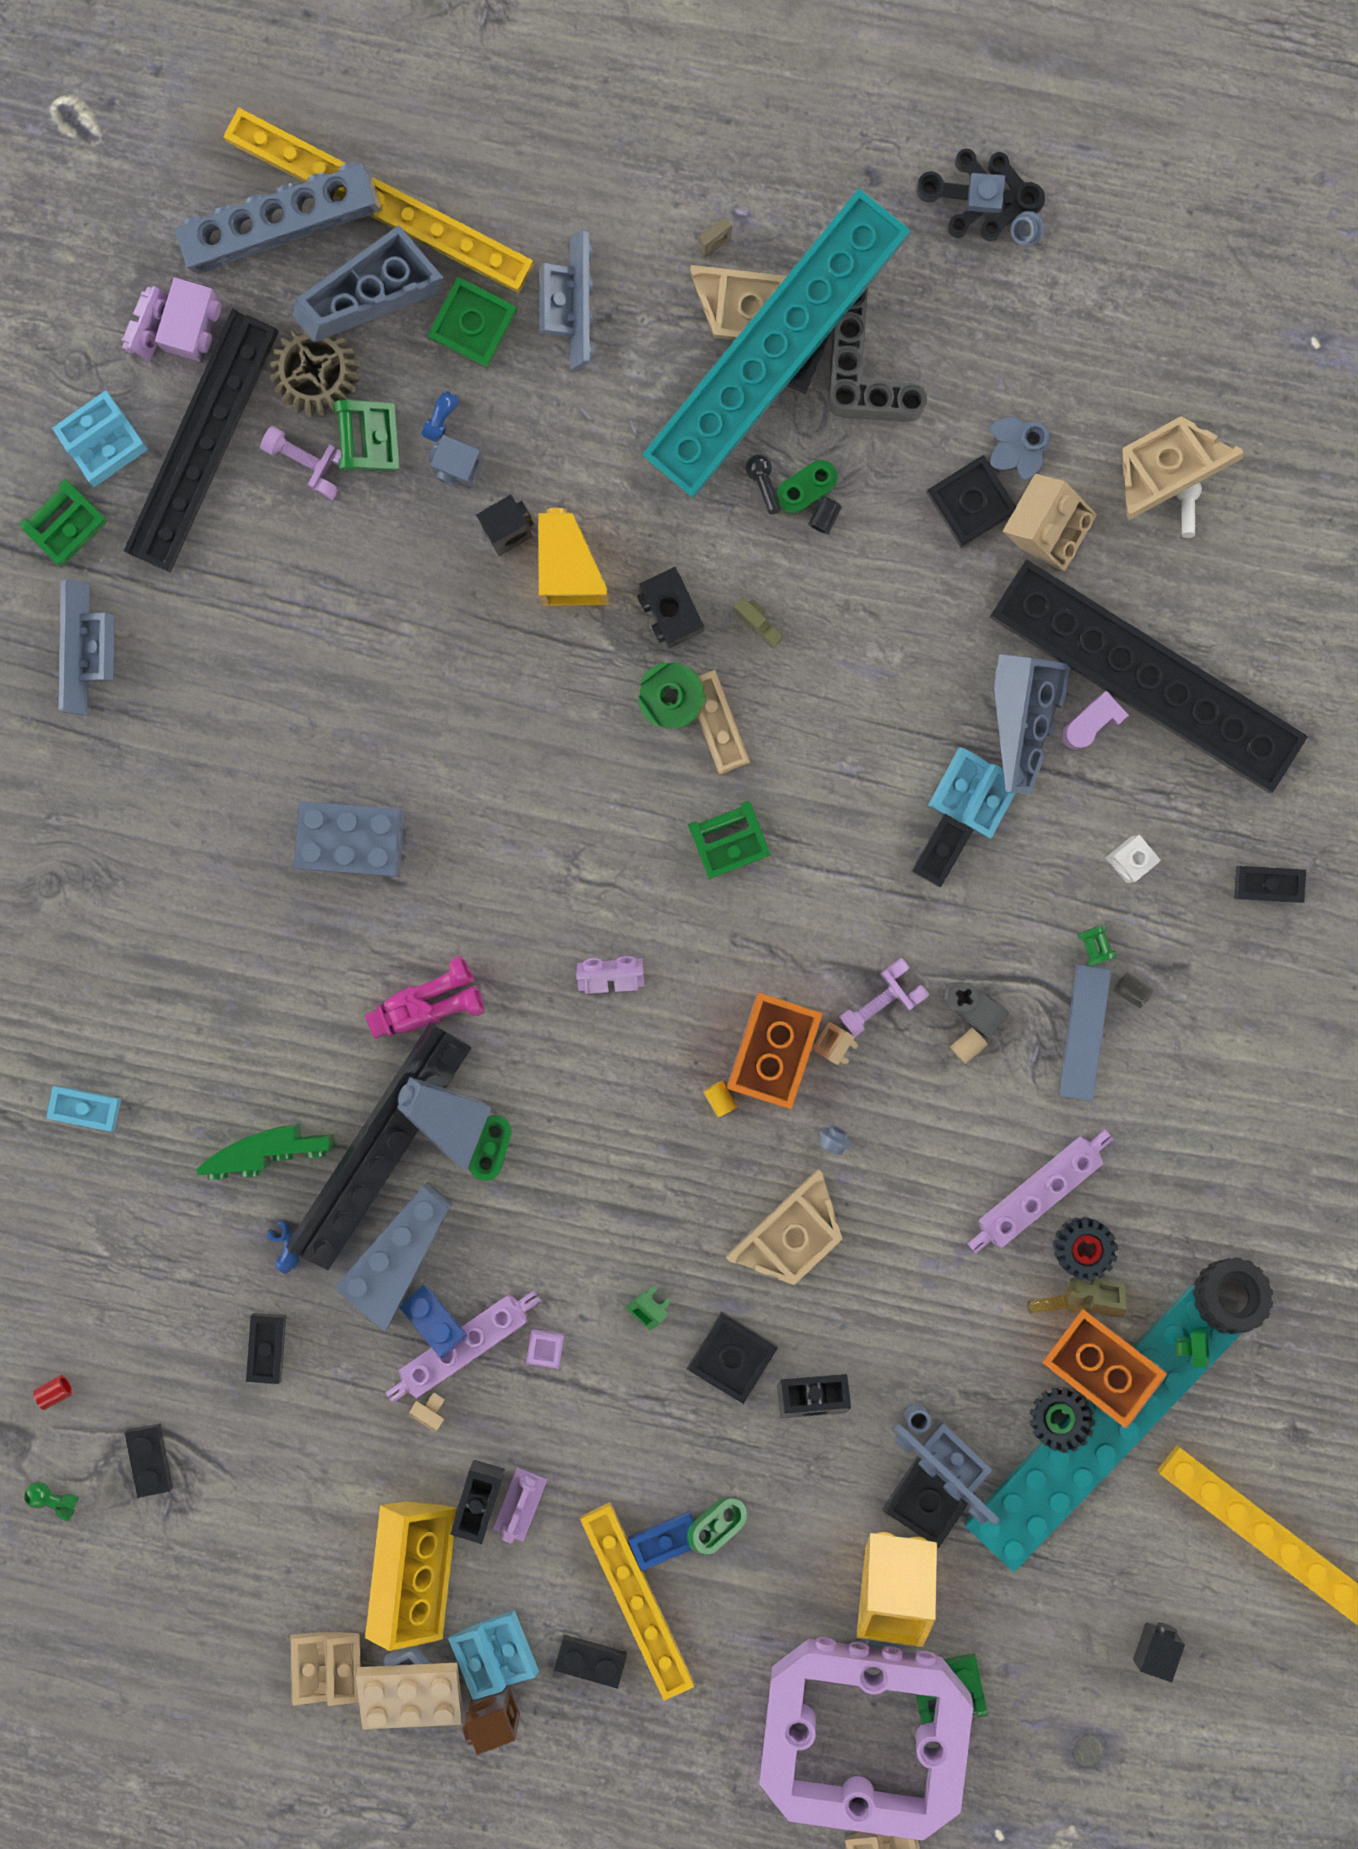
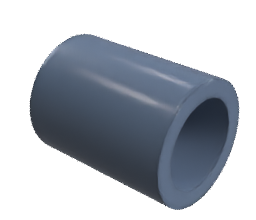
M912 1403L907 1406L904 1417L909 1428L915 1433L926 1432L931 1425V1418L926 1408L920 1403ZM915 1414H924L920 1422L914 1423L911 1421Z

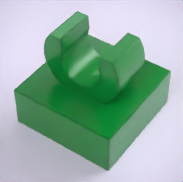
M656 1286L633 1298L625 1308L649 1331L660 1325L666 1318L668 1313L664 1309L670 1304L669 1298L664 1299L660 1304H657L652 1299L654 1292L658 1289Z
M1194 1326L1191 1338L1178 1337L1177 1341H1175L1176 1356L1192 1355L1193 1367H1207L1210 1362L1208 1327Z

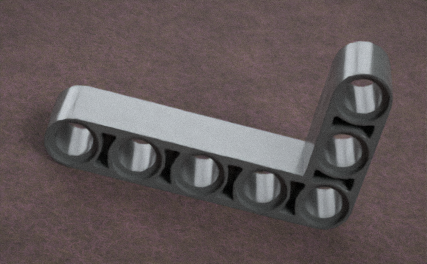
M867 287L859 297L860 302L852 305L833 329L828 398L829 408L833 414L843 418L901 422L915 421L923 413L928 400L927 393L923 387L914 383L862 380ZM846 326L853 327L857 332V336L847 338L842 335L840 330ZM843 359L851 360L855 365V369L843 371L839 367L838 362ZM840 392H846L851 395L853 402L847 405L841 404L837 401L836 395ZM874 394L884 397L886 404L882 407H876L871 404L869 397ZM909 396L914 397L918 401L919 407L908 409L904 406L902 399Z

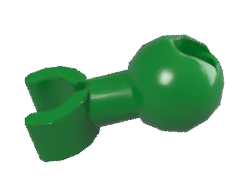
M44 1482L32 1483L26 1488L24 1493V1500L29 1507L39 1509L47 1506L54 1509L56 1515L65 1521L71 1519L75 1512L73 1508L79 1500L73 1494H65L62 1497L52 1494L49 1486Z

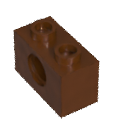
M510 1685L506 1686L500 1693L476 1700L471 1699L462 1729L467 1744H473L477 1755L513 1742L516 1739L521 1714Z

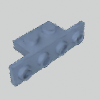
M583 229L570 238V267L544 263L539 267V333L570 338V371H578L589 364L593 353V345L589 341V328L593 320V312L589 308V294L593 285L592 276L589 275V261L592 257L593 248L592 243L589 242V230Z
M69 578L61 580L59 711L76 715H87L88 682L113 681L114 614H89L90 583Z
M940 1423L922 1445L901 1425H894L890 1429L896 1435L894 1438L895 1443L908 1454L912 1450L921 1459L918 1463L920 1467L930 1476L934 1477L937 1474L945 1481L946 1484L943 1488L957 1501L961 1498L971 1506L968 1512L978 1522L984 1525L987 1521L989 1524L996 1525L1000 1521L973 1494L991 1473L992 1469L944 1423Z

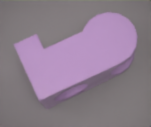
M1105 691L1064 727L1062 741L1069 749H1083L1094 741L1096 732L1107 722L1112 727H1115L1129 715Z

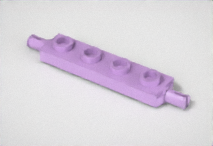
M1105 1129L1090 1142L1079 1136L980 1218L978 1222L982 1232L970 1242H967V1244L975 1254L990 1242L1003 1248L1104 1163L1099 1151L1111 1141H1114V1139Z
M532 1290V1292L519 1301L511 1295L505 1296L462 1326V1329L468 1336L445 1358H440L430 1348L398 1370L402 1381L386 1391L388 1397L392 1396L389 1400L395 1403L407 1393H410L416 1399L420 1398L528 1323L525 1312L541 1302L540 1297H535L538 1294L535 1290Z

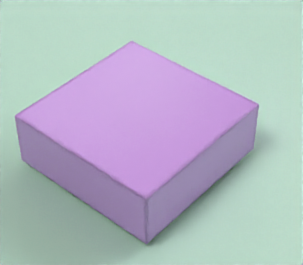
M532 1329L526 1364L559 1369L565 1334Z

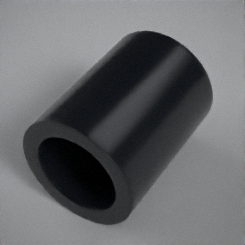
M821 497L808 525L816 531L828 535L842 506L830 498Z

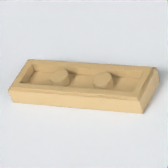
M713 670L700 675L699 677L704 685L706 704L697 718L718 774L721 775L750 764V760L716 671Z

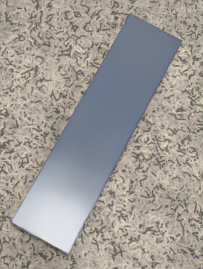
M1076 964L1058 1092L1059 1096L1093 1101L1111 969Z

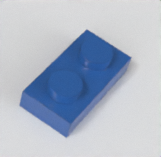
M426 1285L420 1287L399 1307L440 1358H445L468 1336Z
M690 1510L629 1536L628 1541L641 1571L692 1550L687 1540L688 1529L694 1522Z

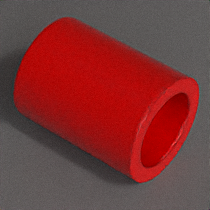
M63 1375L54 1378L33 1391L34 1399L42 1410H47L73 1394L69 1381Z

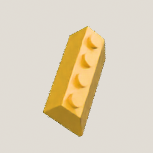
M410 1501L380 1505L366 1639L388 1651L443 1639L454 1536L450 1535L457 1512L456 1507Z

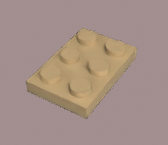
M458 1663L357 1667L356 1683L362 1730L462 1725L463 1710Z

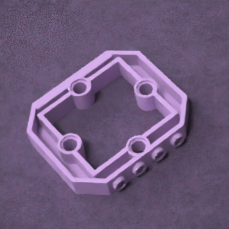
M819 1637L816 1640L808 1639L772 1666L759 1785L789 1822L923 1841L961 1813L973 1715L971 1693L944 1659L929 1651L910 1653L903 1652L900 1648L894 1646L875 1649L863 1642L844 1644L837 1643L835 1640L827 1637ZM870 1667H877L881 1672L871 1675L866 1670ZM805 1679L860 1686L863 1691L869 1694H880L885 1690L937 1697L934 1721L924 1725L921 1724L915 1734L917 1757L920 1763L928 1768L925 1798L874 1791L872 1783L861 1776H853L847 1779L843 1787L794 1780L797 1750L809 1748L814 1743L816 1737L815 1713L812 1708L803 1704ZM802 1723L807 1727L803 1730H797L792 1725ZM934 1741L940 1744L937 1748L925 1746L927 1743ZM855 1797L864 1798L865 1801L862 1803H855L852 1801V1799Z

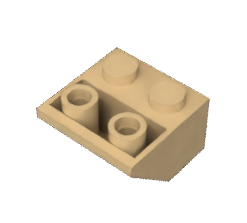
M1035 474L1002 532L1022 550L1065 572L1097 514L1066 481Z

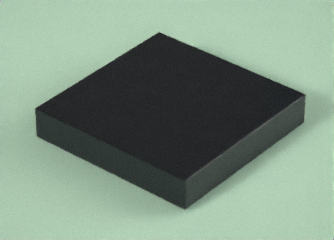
M984 455L926 491L960 548L1010 518L1016 508Z
M721 1311L688 1364L687 1370L744 1404L778 1349V1345Z
M917 1456L882 1509L883 1512L930 1542H937V1548H939L968 1503L962 1498L959 1501L954 1499L943 1488L946 1482L937 1474L932 1477L918 1464L921 1459Z

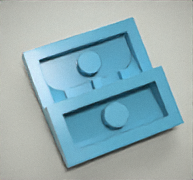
M106 390L52 428L66 451L74 458L93 487L102 483L148 450L136 430Z
M959 747L928 806L941 814L951 816L972 828L975 832L991 839L1015 793L1006 792L1004 771L1001 767L990 764L965 748Z
M515 1610L470 1626L448 1638L473 1700L500 1693L506 1686L535 1678L539 1673Z

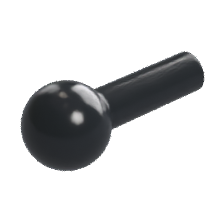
M754 455L746 463V473L750 479L757 481L768 513L770 515L776 514L781 511V507L769 478L772 472V464L766 456Z

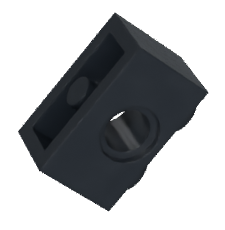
M512 495L476 514L498 556L503 555L533 537L530 527L534 525L532 517L523 501L521 500L516 503Z
M676 566L639 584L641 593L637 595V598L644 613L651 611L656 623L651 625L659 643L665 641L669 649L704 632L705 626ZM665 602H673L679 608L677 614L673 617L663 616L659 609Z
M847 1374L781 1379L777 1384L780 1419L847 1413L851 1409Z
M473 1459L450 1535L479 1544L483 1543L505 1471L504 1468Z

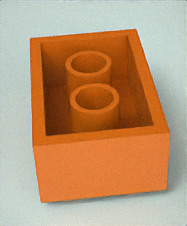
M757 991L729 1076L727 1089L792 1110L823 1013Z
M1084 1309L1081 1310L1042 1362L1125 1428L1129 1427L1168 1375Z

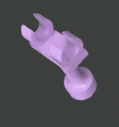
M273 425L270 426L261 441L260 449L272 456L277 452H282V454L314 470L315 472L308 486L312 490L333 500L339 489L323 478L332 463L338 466L341 450L329 444L322 459L316 458L312 454L286 441L285 432Z
M900 958L880 973L889 985L888 990L886 989L885 992H882L883 994L878 995L867 1006L865 1005L864 1008L859 1009V1012H852L848 1009L838 1017L851 1035L857 1037L865 1031L863 1027L865 1020L870 1019V1016L872 1017L873 1014L878 1013V1010L880 1011L886 1007V1004L888 1005L894 999L898 998L906 1010H911L930 995L923 985H919L906 995L897 984L895 979L910 968L903 958Z

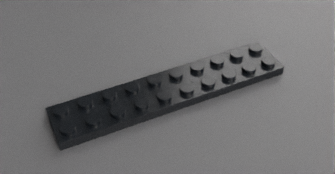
M1027 559L1023 562L989 618L1061 663H1066L1070 669L1267 793L1274 792L1308 738L1306 734Z

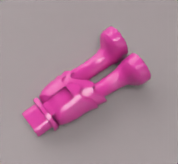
M460 955L450 961L449 971L441 977L417 987L410 986L407 989H403L389 997L384 1004L377 1005V1010L365 1014L373 1037L377 1039L386 1034L392 1037L396 1033H407L427 1027L430 1022L432 1024L442 1023L440 1018L460 1011H467L472 1016L484 1014V1002L476 985L435 1004L427 1001L432 997L474 982V976L464 957Z

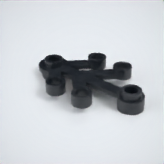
M965 148L958 152L955 166L960 172H967L970 176L971 173L987 174L977 162L976 154L973 150ZM996 152L990 157L988 170L992 175L1005 176V182L1011 190L1004 189L1002 204L1010 206L996 218H988L984 221L980 233L982 238L989 242L998 239L1002 229L1020 213L1032 211L1038 214L1045 203L1043 189L1036 183L1024 182L1009 164L1008 156L1002 152ZM963 156L969 157L971 164L964 165L961 163L960 158ZM1001 160L1004 163V167L996 168L993 165V161ZM928 171L920 176L916 186V193L922 201L928 203L935 202L939 197L968 200L969 185L944 183L940 174ZM930 185L935 189V192L927 194L923 187ZM1024 196L1031 197L1033 204H1024L1022 198ZM966 210L962 214L954 215L948 224L949 234L954 238L963 237L969 225L986 212ZM961 222L964 225V229L961 231L955 230L953 223ZM986 226H994L997 229V233L989 234L986 231Z

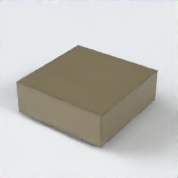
M723 217L698 236V249L705 257H708L731 239L732 225L726 217Z

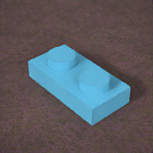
M55 1085L52 1087L46 1119L112 1132L116 1128L121 1098Z

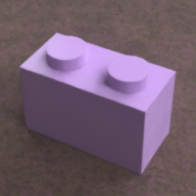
M175 277L173 278L155 338L156 344L163 351L195 361H202L203 354L208 353L211 346L212 335L210 331L213 321L216 322L221 313V302H219L220 299L214 290Z

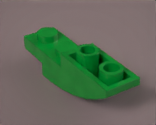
M300 1124L264 1130L243 1138L208 1158L196 1169L197 1175H207L208 1180L228 1178V1173L241 1172V1177H253L261 1175V1170L270 1166V1156L272 1155L273 1161L293 1159V1154L306 1153V1158L325 1157L326 1151L335 1147L334 1134L301 1137Z

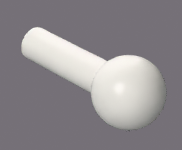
M1200 482L1176 495L1181 501L1182 537L1184 538L1195 536V500L1199 498L1202 491Z

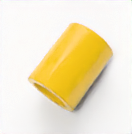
M723 1080L703 1091L718 1118L738 1107Z

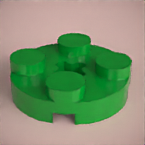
M682 663L657 664L649 669L641 680L640 685L642 686L640 688V696H638V704L644 717L656 726L665 729L688 726L695 721L706 704V695L701 678L692 668ZM668 687L672 690H678V701L675 704L673 702L666 703L664 700L667 696L666 689Z

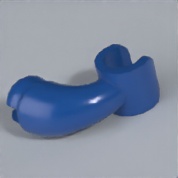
M448 391L439 396L432 418H429L423 427L422 435L425 438L438 442L445 435L447 427L443 423L458 405L456 394L453 396Z
M278 1220L277 1224L283 1230L282 1236L276 1235L271 1229L267 1231V1236L274 1242L282 1241L283 1251L281 1257L275 1261V1266L280 1272L286 1274L296 1267L299 1255L288 1252L285 1246L292 1237L290 1226L286 1221Z

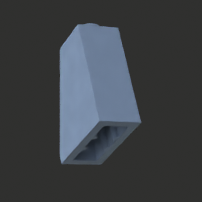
M409 1077L407 1085H404L399 1093L398 1109L451 1161L460 1168L467 1170L491 1107L480 1099Z

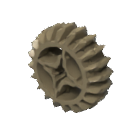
M304 329V335L301 336L296 330H292L291 335L294 339L289 342L286 338H281V343L285 347L284 350L274 349L273 354L279 359L271 361L269 365L272 370L276 371L270 375L272 383L277 384L274 392L277 396H283L282 402L285 406L293 404L292 409L297 414L305 408L307 417L312 418L315 409H317L319 415L325 417L327 414L326 408L330 407L334 412L335 401L348 400L345 396L346 392L349 394H356L357 392L356 388L350 384L360 381L359 374L353 372L360 368L358 360L353 359L356 352L353 347L347 348L348 341L345 337L337 339V334L314 342ZM321 348L329 350L334 354L330 356L328 354L315 356L309 350ZM300 355L301 364L299 368L293 371V375L290 377L291 367ZM309 360L318 368L320 372L318 376L321 383L310 372L312 367L309 364ZM340 367L339 377L333 387L330 388L329 378L337 372L336 368ZM300 387L303 390L308 387H315L319 389L321 394L305 395L296 390Z

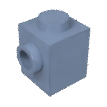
M443 435L440 443L435 442L433 444L428 460L431 462L430 466L433 472L437 474V480L450 486H454L457 482L471 488L483 456L479 449Z

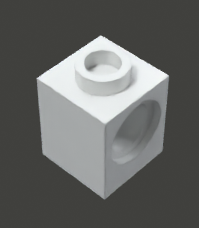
M1140 835L1129 837L1105 857L1126 883L1136 882L1161 861Z

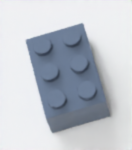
M299 801L294 868L400 877L405 811L393 808Z

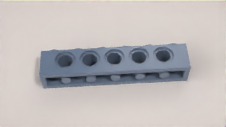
M349 162L341 165L338 172L329 175L317 173L308 177V182L297 186L295 184H285L276 189L277 193L265 197L262 194L253 195L245 199V204L234 208L232 205H225L215 209L213 215L205 218L193 216L185 219L183 225L174 228L186 267L198 274L382 211L370 171L363 163ZM345 187L347 190L345 198L340 202H334V192L338 188ZM314 198V208L308 213H303L302 205L304 201ZM277 209H283L284 215L282 220L272 224L271 216L273 212ZM251 219V230L246 234H241L240 227L245 220ZM216 230H220V241L215 245H211V234Z

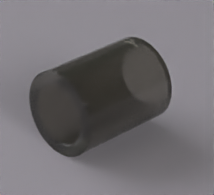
M1127 972L1117 983L1114 992L1136 1007L1141 1008L1150 998L1153 989Z

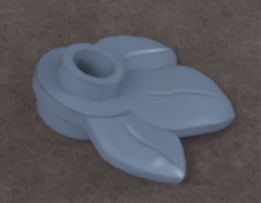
M1006 417L990 425V433L1000 442L991 454L990 466L1002 471L1017 467V472L1022 480H1027L1037 474L1043 464L1042 453L1050 443V433L1046 426L1039 422H1028L1025 424L1015 417ZM1030 434L1036 435L1038 443L1035 445L1030 444L1027 436Z

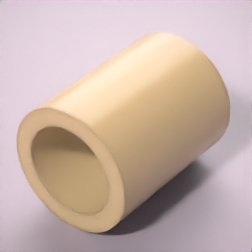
M971 1028L952 1044L950 1049L966 1064L988 1044L974 1028Z

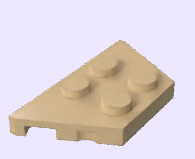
M691 265L690 269L693 283L713 337L715 339L733 341L787 277L784 275Z
M1182 416L1123 447L1122 463L1127 518L1131 520L1238 462L1243 459V450L1237 446L1233 449L1217 440V435L1208 430L1199 429L1195 423Z
M817 1169L732 1249L726 1255V1259L729 1262L744 1265L759 1273L771 1275L781 1281L795 1285L842 1240L823 1173Z

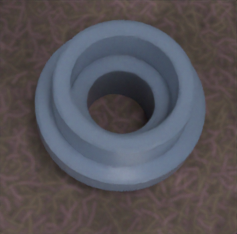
M1026 211L1020 213L1011 225L1012 238L1022 246L1035 245L1043 236L1044 225L1040 216L1035 212ZM1028 223L1031 226V234L1026 229Z
M838 1126L823 1127L819 1132L821 1136L819 1144L831 1153L841 1155L851 1145V1141L847 1138L848 1133Z

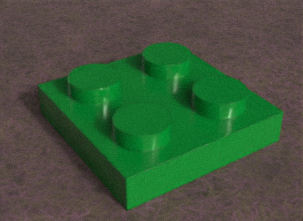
M457 276L427 337L448 350L488 369L518 310L516 306Z

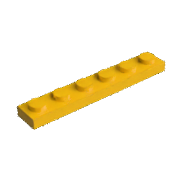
M611 1502L581 1515L580 1521L663 1700H668L693 1688L694 1681L648 1581L639 1567Z

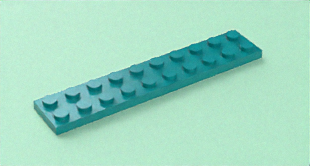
M858 188L651 442L642 456L694 499L911 235V230Z
M1192 1284L1132 1346L1168 1375L1129 1427H1123L1084 1396V1399L1089 1403L1088 1406L1093 1410L1092 1418L1095 1420V1426L1091 1428L1094 1432L1092 1438L1088 1436L1086 1439L1088 1443L1085 1446H1078L1079 1450L1075 1452L1068 1450V1453H1062L1058 1450L1054 1451L1040 1443L983 1502L1000 1521L996 1525L989 1524L986 1521L983 1525L971 1515L964 1522L965 1527L1013 1573L1242 1334H1223L1218 1332L1219 1330L1207 1326L1208 1323L1200 1318V1313L1195 1308V1297H1193L1195 1286ZM1194 1326L1208 1327L1210 1362L1207 1367H1193L1192 1355L1176 1356L1175 1341H1177L1178 1337L1191 1338ZM1065 1416L1058 1424L1062 1429L1069 1425L1070 1416Z

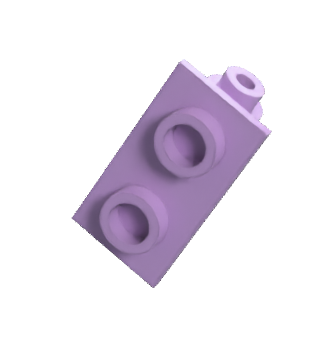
M155 286L152 288L147 287L145 292L141 291L140 299L133 313L139 317L138 322L130 320L124 337L121 338V342H123L121 348L131 354L136 353L149 362L157 347L155 338L168 295Z
M623 956L610 961L591 958L577 963L576 979L578 991H585V994L608 992V981H614L615 992L638 991V987H645L643 958L636 959L632 956Z
M516 1468L493 1527L494 1531L502 1533L501 1539L503 1541L513 1543L515 1538L524 1542L548 1479L521 1468Z

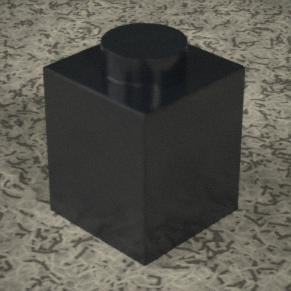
M1158 1622L1157 1626L1145 1623L1133 1661L1140 1672L1172 1683L1185 1644L1177 1634V1630L1172 1626Z

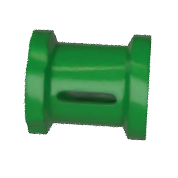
M1106 924L1077 934L1078 939L1083 940L1089 955L1087 961L1089 966L1117 956L1116 951L1111 950L1105 934L1107 930ZM1094 938H1096V941H1097V944H1098V946H1099L1100 952L1098 951V948H1097V946H1096V943H1095V941H1094Z

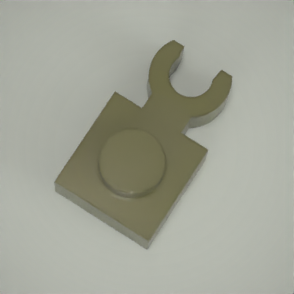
M742 597L733 606V612L756 634L758 633L771 648L774 649L783 640L784 636L767 622V619L763 616L766 611L754 599L748 602Z
M1077 1278L1069 1279L1067 1290L1076 1292H1070L1067 1299L1068 1304L1072 1306H1081L1084 1303L1090 1304V1312L1124 1317L1127 1311L1125 1283L1094 1278L1090 1284H1087L1085 1281Z

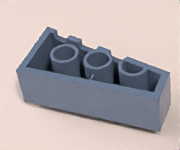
M398 225L296 298L292 316L310 338L317 342L437 295L443 277Z
M429 1182L419 1190L335 1287L341 1295L384 1332L391 1325L397 1310L453 1204Z

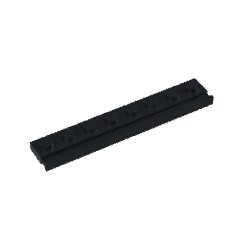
M235 309L231 310L124 548L125 553L171 573L279 333L275 327L248 315H243Z
M431 1022L428 1024L285 1246L288 1252L295 1253L302 1259L326 1270L330 1269L419 1131L398 1109V1097L402 1087L407 1085L409 1077L446 1088L472 1048L468 1043L436 1027Z

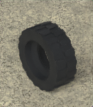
M1235 1257L1213 1262L1207 1268L1201 1270L1199 1278H1196L1194 1283L1193 1297H1195V1308L1198 1309L1200 1318L1208 1323L1207 1326L1219 1330L1218 1332L1223 1334H1238L1254 1330L1253 1328L1260 1327L1264 1324L1263 1321L1268 1319L1270 1308L1273 1307V1290L1270 1288L1268 1277H1265L1263 1270L1259 1266L1256 1267L1249 1260ZM1228 1279L1239 1281L1245 1287L1248 1294L1247 1305L1242 1311L1237 1313L1226 1310L1218 1298L1219 1287Z

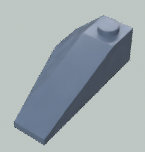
M999 654L998 665L995 671L994 690L1006 792L1032 793L1044 759V754L1041 750L1046 736H1052L1055 725L1051 721L1056 707L1062 708L1066 698L1070 667L1066 663Z

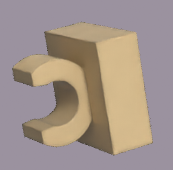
M829 1021L812 1050L836 1065L840 1062L848 1064L849 1060L844 1057V1054L849 1046L857 1049L858 1044L853 1040L855 1036Z
M433 1393L425 1406L416 1401L407 1415L435 1433L444 1421L436 1413L445 1399Z

